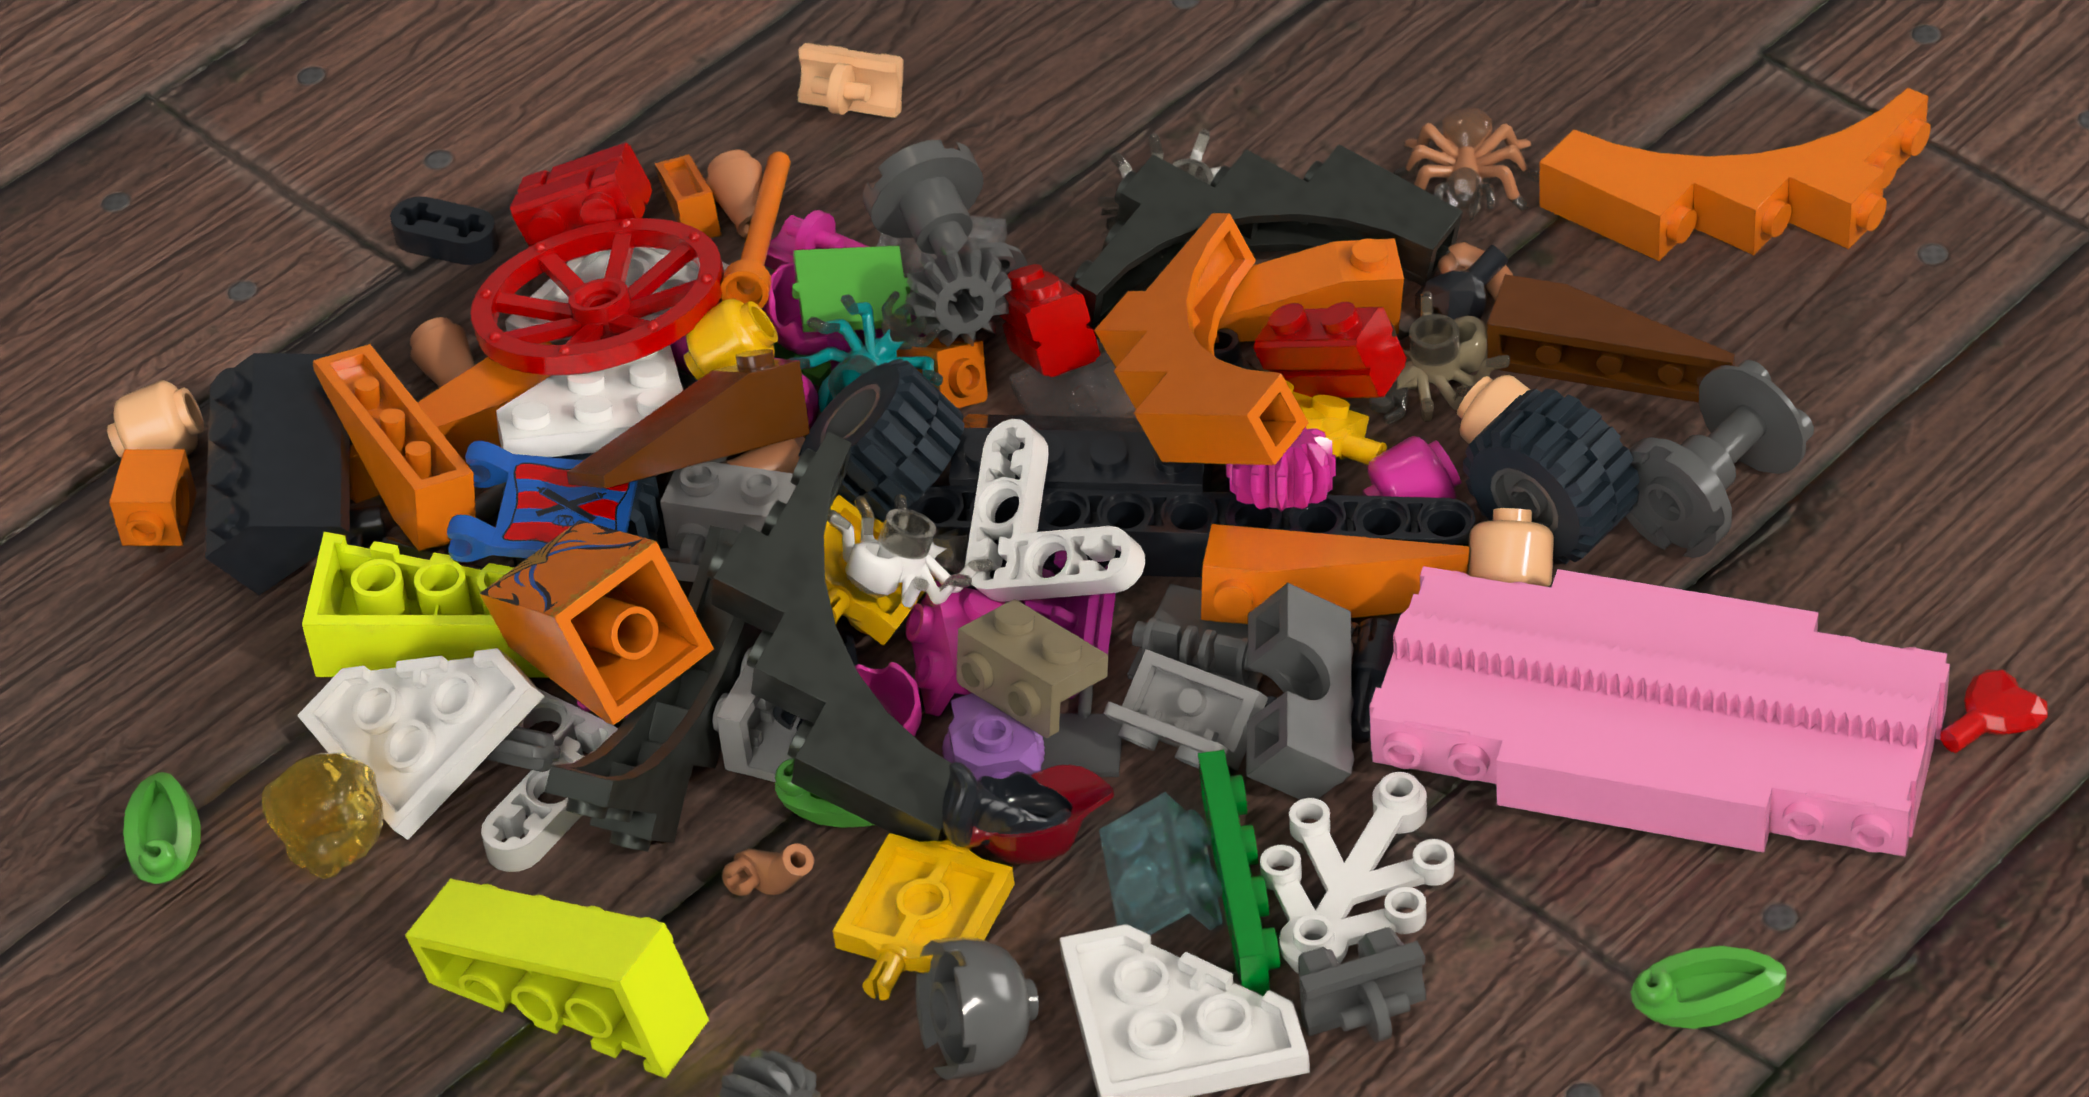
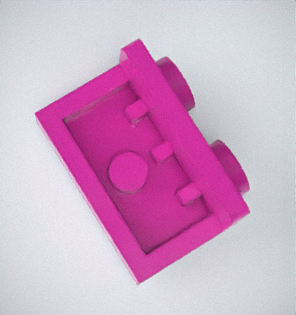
M935 580V583L938 587H943L938 581ZM964 587L958 593H951L942 604H934L928 594H926L920 604L914 605L907 618L906 637L912 644L916 663L915 681L917 686L921 688L926 714L940 716L954 693L962 695L972 693L960 686L956 679L958 628L1004 605L1005 602L992 600L979 590Z

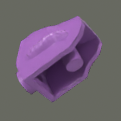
M973 693L951 700L953 720L948 727L949 730L943 741L942 754L944 759L951 763L960 762L972 771L976 781L981 776L1003 779L1014 772H1025L1032 775L1041 771V765L1044 762L1045 756L1043 736Z

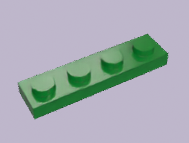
M1224 749L1198 753L1201 800L1239 985L1264 996L1268 990L1270 991L1268 970L1280 968V955L1275 928L1262 929L1260 917L1269 916L1264 876L1251 877L1249 866L1258 865L1253 825L1240 826L1238 817L1248 814L1242 775L1230 776Z

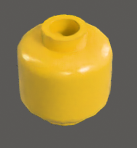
M727 299L706 312L695 328L686 334L685 338L689 351L684 354V360L692 375L699 380L712 370L736 365L735 355L739 353L771 349L774 355L773 344L778 341V335L769 317L756 303L749 301L744 304L736 299Z

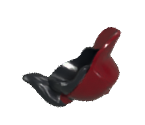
M953 762L949 765L950 777L943 800L942 827L946 837L955 846L978 847L979 845H985L993 855L1007 863L1018 865L1041 863L1067 853L1076 839L1084 818L1114 797V790L1094 772L1076 765H1057L1032 775L1025 772H1014L1003 779L981 776L976 781L972 771L960 762Z

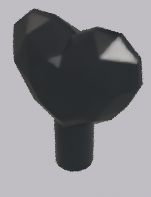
M1491 245L1468 270L1449 271L1424 282L1415 294V309L1421 313V298H1432V317L1438 320L1440 329L1450 321L1467 315L1481 319L1487 300L1485 286L1509 262L1508 258L1496 246Z

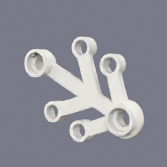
M1394 772L1386 775L1378 783L1373 791V816L1345 863L1330 835V811L1328 806L1323 801L1315 798H1304L1291 806L1289 811L1290 833L1295 840L1303 843L1327 892L1316 911L1300 884L1302 871L1301 857L1298 851L1287 845H1275L1262 853L1260 857L1261 875L1264 876L1266 887L1274 890L1288 920V923L1282 928L1280 933V952L1285 961L1298 974V957L1301 953L1325 947L1333 951L1340 964L1346 956L1348 947L1358 944V941L1366 933L1390 927L1394 932L1410 934L1417 932L1425 925L1426 899L1419 890L1412 887L1422 884L1437 886L1448 882L1454 874V851L1452 847L1445 841L1428 839L1415 847L1413 859L1374 870L1395 834L1413 832L1421 827L1426 820V790L1413 775L1406 772ZM1305 819H1316V820H1318V821L1315 822V823H1303V822H1301V821H1303V820H1305ZM1429 860H1439L1442 863L1437 865H1429L1425 862ZM1276 866L1289 867V869L1277 871L1272 868ZM1387 895L1384 909L1346 918L1353 905ZM1400 908H1412L1414 911L1410 913H1400L1396 910Z

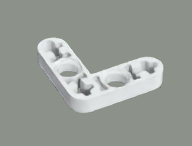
M1009 419L994 427L987 436L983 446L965 566L968 562L977 564L979 572L971 578L969 583L988 598L999 602L1011 601L1013 599L1019 601L1117 593L1127 590L1134 585L1142 575L1145 566V553L1141 546L1120 528L1102 526L1037 532L1049 456L1048 445L1045 439L1023 420ZM1020 442L1025 444L1023 449H1019ZM1013 453L1012 460L1010 462L1007 458L1009 454ZM1019 497V506L1014 516L1007 522L995 523V513L999 505L1007 498ZM994 540H999V545H997L994 542ZM1117 549L1121 552L1120 558H1114ZM1066 551L1067 560L1063 569L1053 577L1043 578L1042 568L1047 558L1054 552ZM1086 554H1087L1092 560H1087ZM1003 559L1007 561L1005 567H1001ZM1110 561L1108 569L1103 568L1098 562ZM992 570H996L995 573H994V577H993V579H992V578L989 576V575H990V572H991Z
M542 690L540 691L545 697L517 725L518 727L529 729L541 721H554L560 724L559 728L552 735L554 737V746L560 747L561 754L560 758L553 760L551 765L569 764L585 757L583 756V751L588 754L594 752L618 730L614 725L605 722L599 717ZM531 770L483 822L481 835L486 856L490 864L495 868L506 872H519L532 867L542 859L582 816L565 811L568 798L554 804H547L538 800L540 794L545 791L550 770L545 772ZM524 833L525 837L520 839L521 835Z

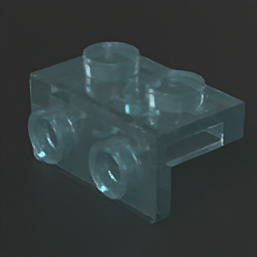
M1164 792L1099 829L1117 926L1127 924L1151 935L1189 913L1209 930L1223 923L1218 897L1222 895V887L1217 874L1211 867L1207 846L1211 845L1212 842L1211 834L1206 823L1195 810L1190 809L1186 811Z

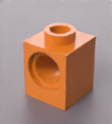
M124 449L109 501L122 546H183L197 495L185 449Z

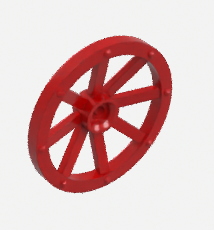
M624 218L595 223L537 242L502 264L486 279L476 293L471 307V321L482 351L491 360L509 369L538 375H570L604 370L655 353L691 332L706 312L715 307L722 297L720 286L724 275V268L719 250L712 239L702 231L684 223L650 218ZM634 247L658 248L671 251L627 287L625 282ZM611 250L605 278L584 283L565 263L588 254ZM691 260L698 265L699 274L696 280L652 294ZM545 272L569 297L568 303L515 295L514 293L527 282ZM671 308L652 321L641 319V317ZM500 312L553 321L503 332L497 326ZM567 337H572L564 345L539 344Z

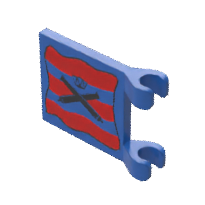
M474 441L467 448L465 460L470 465L469 468L474 472V487L489 488L505 482L506 486L496 528L469 515H456L451 518L447 529L448 538L451 539L448 551L449 556L454 561L472 562L491 555L528 558L579 520L627 533L638 480L609 488L569 485L567 472L583 460L512 454L495 444L485 441Z

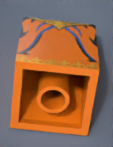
M582 520L577 521L479 593L508 646L611 725L618 723L714 650L656 541Z

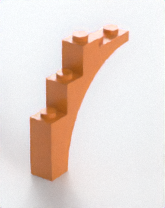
M1906 88L1881 110L1842 131L1802 145L1756 154L1694 156L1657 153L1614 144L1573 129L1539 162V207L1657 261H1660L1677 243L1685 242L1693 229L1755 255L1772 237L1780 236L1788 223L1850 249L1866 231L1871 232L1880 224L1887 206V201L1883 198V189L1891 183L1897 169L1911 155L1917 156L1924 149L1931 130L1930 124L1926 122L1928 96Z
M1212 213L1146 291H1127L1094 330L1116 367L1114 373L1135 407L1134 415L1161 462L1276 465L1309 424L1281 373L1247 370L1221 361L1214 356V344L1220 319L1235 289L1256 262L1230 213Z

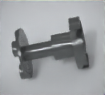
M927 140L908 146L887 158L878 167L882 177L876 182L874 188L867 182L863 190V203L875 228L882 234L891 237L914 238L921 251L935 254L936 257L941 256L943 240L952 243L956 252H958L968 240V236L973 229V221L967 210L975 203L983 187L982 172L970 149L956 142L958 149H945L941 140ZM1002 242L977 244L981 254L989 250V252H993L1001 263L1000 271L1005 272L1006 275L1015 269L1028 266L1023 253L1017 247ZM959 290L955 292V297L961 295L962 291Z
M1744 360L1738 366H1719L1711 370L1701 381L1699 386V407L1705 424L1711 432L1707 437L1692 435L1681 445L1671 440L1649 437L1639 440L1629 449L1634 459L1631 465L1638 471L1640 483L1636 486L1639 491L1638 500L1632 506L1633 509L1626 515V518L1643 537L1663 550L1671 543H1674L1679 547L1687 548V551L1682 556L1690 558L1701 557L1710 552L1727 535L1732 523V507L1726 490L1735 481L1736 469L1734 464L1737 461L1758 471L1781 474L1794 469L1804 458L1806 442L1814 434V426L1811 419L1805 412L1795 408L1786 394L1771 382L1768 371L1761 364L1753 360Z

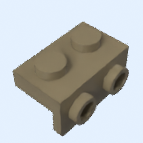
M1016 599L958 628L956 672L958 684L1045 738H1049L1059 732L1060 702L1107 677L1108 654Z

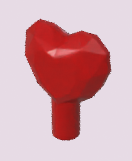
M1987 669L1975 675L1967 687L1964 698L1966 714L1942 730L1940 739L1950 752L1958 753L1984 733L2005 736L2031 731L2038 728L2048 718L2047 701L2036 693L2020 688L2016 678L2005 670Z

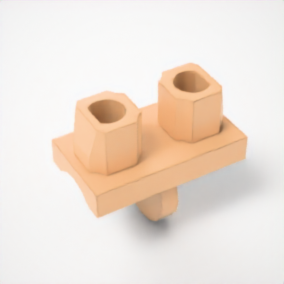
M804 43L799 48V60L801 63V82L798 91L799 103L828 107L831 113L844 115L849 110L896 118L901 113L903 60L900 56L879 55L848 50L843 47Z

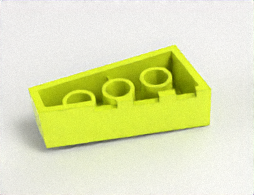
M324 532L302 622L316 677H334L342 668L365 666L371 671L395 668L397 661L433 656H443L448 661L472 658L475 651L498 648L509 656L527 677H547L508 646L479 594L514 567L488 563L480 570L461 566L458 561H454L446 554L434 552L430 560L401 555L398 545L374 541L369 549L348 545L345 535Z
M450 878L405 934L429 983L502 1013L510 1003L514 1004L522 1014L534 1022V1026L557 1034L564 1025L593 1036L590 1041L593 1050L613 1058H617L623 1049L646 1058L643 1062L645 1071L665 1079L709 1021L673 943L672 934L666 928L665 923L653 918H638L605 911L596 906L585 907L552 900L543 895L532 896L499 889L490 884L480 885Z

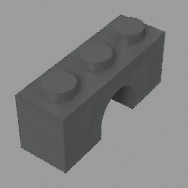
M1290 583L1285 584L1248 614V668L1271 678L1281 688L1283 694L1247 721L1246 776L1300 800L1304 798L1318 799L1336 785L1341 784L1352 774L1354 753L1351 746V713L1354 700L1351 695V659L1353 656L1351 611Z

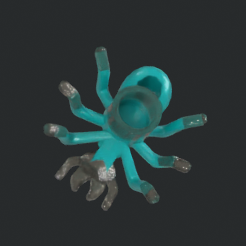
M894 291L881 308L884 320L882 322L883 337L876 338L872 306L868 302L856 303L853 297L847 294L842 296L841 302L851 315H861L866 346L863 345L846 320L836 319L824 322L817 317L811 316L807 321V325L810 328L823 334L834 332L842 334L851 351L847 353L835 347H827L811 356L789 358L788 360H800L801 369H811L827 361L840 362L822 382L818 391V406L822 413L827 405L852 381L874 367L894 359L907 360L916 369H922V375L936 386L943 383V376L934 372V360L927 356L897 357L898 349L927 347L940 334L941 330L938 327H934L927 336L918 337L926 329L927 322L925 317L920 316L914 322L907 324V317L912 310V306L909 304L900 305L893 314L892 307L900 297L899 292Z

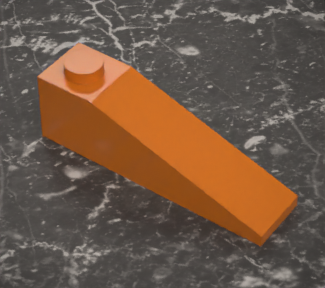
M1395 238L1334 241L1253 265L1235 289L1220 319L1218 330L1223 328L1233 330L1237 333L1239 342L1254 341L1269 321L1270 315L1281 306L1299 303L1304 309L1329 308L1340 302H1351L1355 308L1383 307L1394 333L1399 334L1404 276ZM1218 333L1216 335L1215 343H1220Z
M550 341L539 343L543 345H554ZM486 357L417 403L466 463L467 448L474 441H485L501 447L496 410L551 375L530 374L512 370ZM352 444L350 446V499L355 503H359L376 497L380 493Z
M371 344L313 360L314 372L392 518L418 551L449 544L451 539L448 538L447 529L452 517L456 515H469L476 518L474 472Z
M1212 524L1202 567L1201 620L1248 624V614L1287 583L1351 611V618L1400 614L1409 608L1413 594H1419L1420 574L1423 566L1459 571L1468 575L1470 546Z

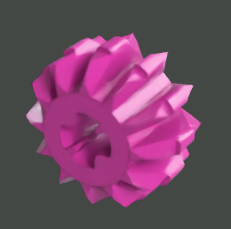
M1305 427L1276 465L1226 464V477L1230 478V491L1236 494L1237 501L1244 504H1255L1260 510L1268 507L1278 508L1280 511L1290 507L1304 509L1308 506V503H1320L1326 499L1327 493L1332 490L1333 477L1336 476V456L1332 455V441L1326 438L1325 432L1317 428L1306 429Z

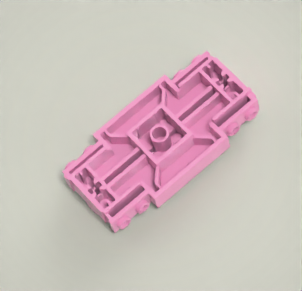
M1423 566L1420 574L1419 594H1413L1409 608L1400 614L1393 635L1394 652L1382 687H1376L1369 706L1371 752L1373 762L1392 765L1401 769H1414L1454 776L1468 781L1476 780L1497 784V805L1763 853L1769 833L1792 836L1800 840H1814L1859 848L1868 852H1882L1905 857L1909 837L1912 838L1935 739L1941 740L1940 733L1943 729V720L1946 712L1950 664L1946 663L1947 653L1915 647L1897 648L1861 642L1849 636L1817 632L1819 612L1557 569L1551 588L1524 582L1507 583L1471 577L1459 571Z

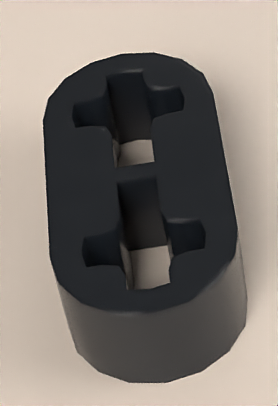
M417 196L399 202L390 214L396 245L401 250L457 264L474 265L491 259L499 248L494 217L488 211L480 208Z

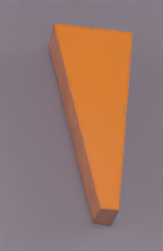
M690 154L655 163L658 178L676 221L692 226L710 238L720 236L721 230L713 193Z

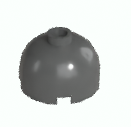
M955 937L931 940L923 947L920 955H933L930 972L917 973L915 989L917 1018L924 1047L927 1049L938 1042L948 1065L933 1068L938 1076L947 1080L975 1077L995 1071L1017 1055L1029 1031V1021L1035 1020L1038 1015L1039 1001L1035 984L1031 979L1024 978L1018 963L1000 946L979 938Z

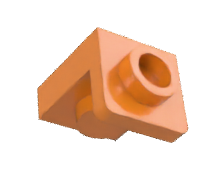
M936 335L903 342L897 350V357L927 356L934 360L935 378L929 381L957 408L987 400L983 340H975L974 346L965 343L962 338L957 337L947 347L945 344L940 343Z

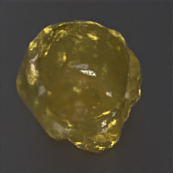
M332 752L301 758L279 777L267 784L262 793V812L267 823L284 842L289 860L300 868L307 867L309 873L322 879L335 877L342 868L364 857L378 841L384 815L383 803L377 788L376 775L372 768L358 761L353 756L343 752Z

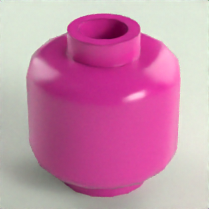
M1412 436L1376 456L1369 462L1368 476L1372 485L1362 490L1364 496L1456 499L1454 488L1462 482L1452 461L1437 440L1428 444L1420 437Z

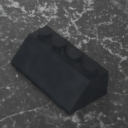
M253 353L234 368L223 370L214 379L213 383L210 384L204 558L259 596L319 555L324 532L345 536L350 533V437L315 374L313 360L333 354Z
M968 414L962 421L964 423V431L959 439V445L951 458L949 473L950 486H977L986 438L994 427L1009 419L1023 420L1045 439L1048 445L1049 456L1044 488L1210 492L1213 464L1161 462L1137 418ZM1020 442L1019 449L1024 448L1025 444L1023 442ZM1013 453L1008 455L1007 459L1010 462L1012 460Z

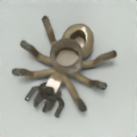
M1423 291L1421 294V317L1412 323L1409 330L1410 351L1403 350L1407 357L1406 366L1385 397L1369 398V407L1373 411L1384 413V423L1391 424L1406 415L1408 390L1418 388L1421 418L1424 422L1431 421L1434 403L1431 399L1429 383L1435 384L1450 407L1457 411L1466 394L1479 380L1489 376L1493 370L1509 366L1510 356L1502 355L1487 359V325L1478 317L1468 315L1453 320L1445 315L1432 314V294L1430 291ZM1390 321L1393 327L1392 336H1396L1395 328L1392 322ZM1478 370L1476 375H1470L1471 373ZM1454 380L1462 385L1455 392L1448 381Z

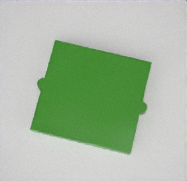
M899 246L793 251L796 283L792 286V297L799 300L803 332L825 331L822 325L827 321L836 319L846 320L853 330H863L861 315H851L848 311V306L851 302L870 303L873 308L875 329L910 327V311L905 301L911 288L907 283L908 278H904Z

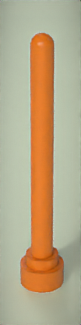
M774 152L767 160L741 259L731 263L723 275L720 286L722 301L736 299L744 304L752 301L761 309L767 303L772 280L764 264L791 164L790 158L784 152Z

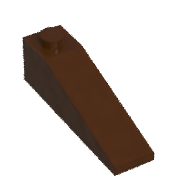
M1505 274L1487 322V359H1507V367L1497 369L1501 371L1699 403V386L1703 378L1711 370L1719 366H1735V354L1564 283Z
M771 349L752 350L735 355L736 365L712 370L567 472L569 485L609 488L808 435L810 430L800 360L774 359L773 350Z

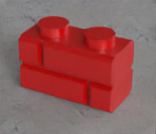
M626 142L554 166L551 172L542 170L524 176L518 187V194H515L511 203L510 210L525 241L531 247L537 242L579 227L624 218H642L646 209L645 205L648 204L652 194V188L632 147Z
M1038 264L1020 267L1008 273L1011 291L1003 296H1005L1009 303V314H1001L999 316L1006 321L1002 326L1009 350L1043 376H1049L1050 378L1096 362V359L1101 354L1094 330L1087 325L1091 319L1084 295L1059 279L1058 276L1049 271H1044L1042 266Z
M1340 302L1329 308L1304 309L1299 303L1281 306L1270 315L1269 321L1254 340L1253 347L1264 370L1281 373L1286 381L1294 385L1293 392L1312 398L1315 395H1330L1338 398L1385 397L1406 366L1407 359L1397 336H1392L1393 327L1384 308H1355L1351 302Z

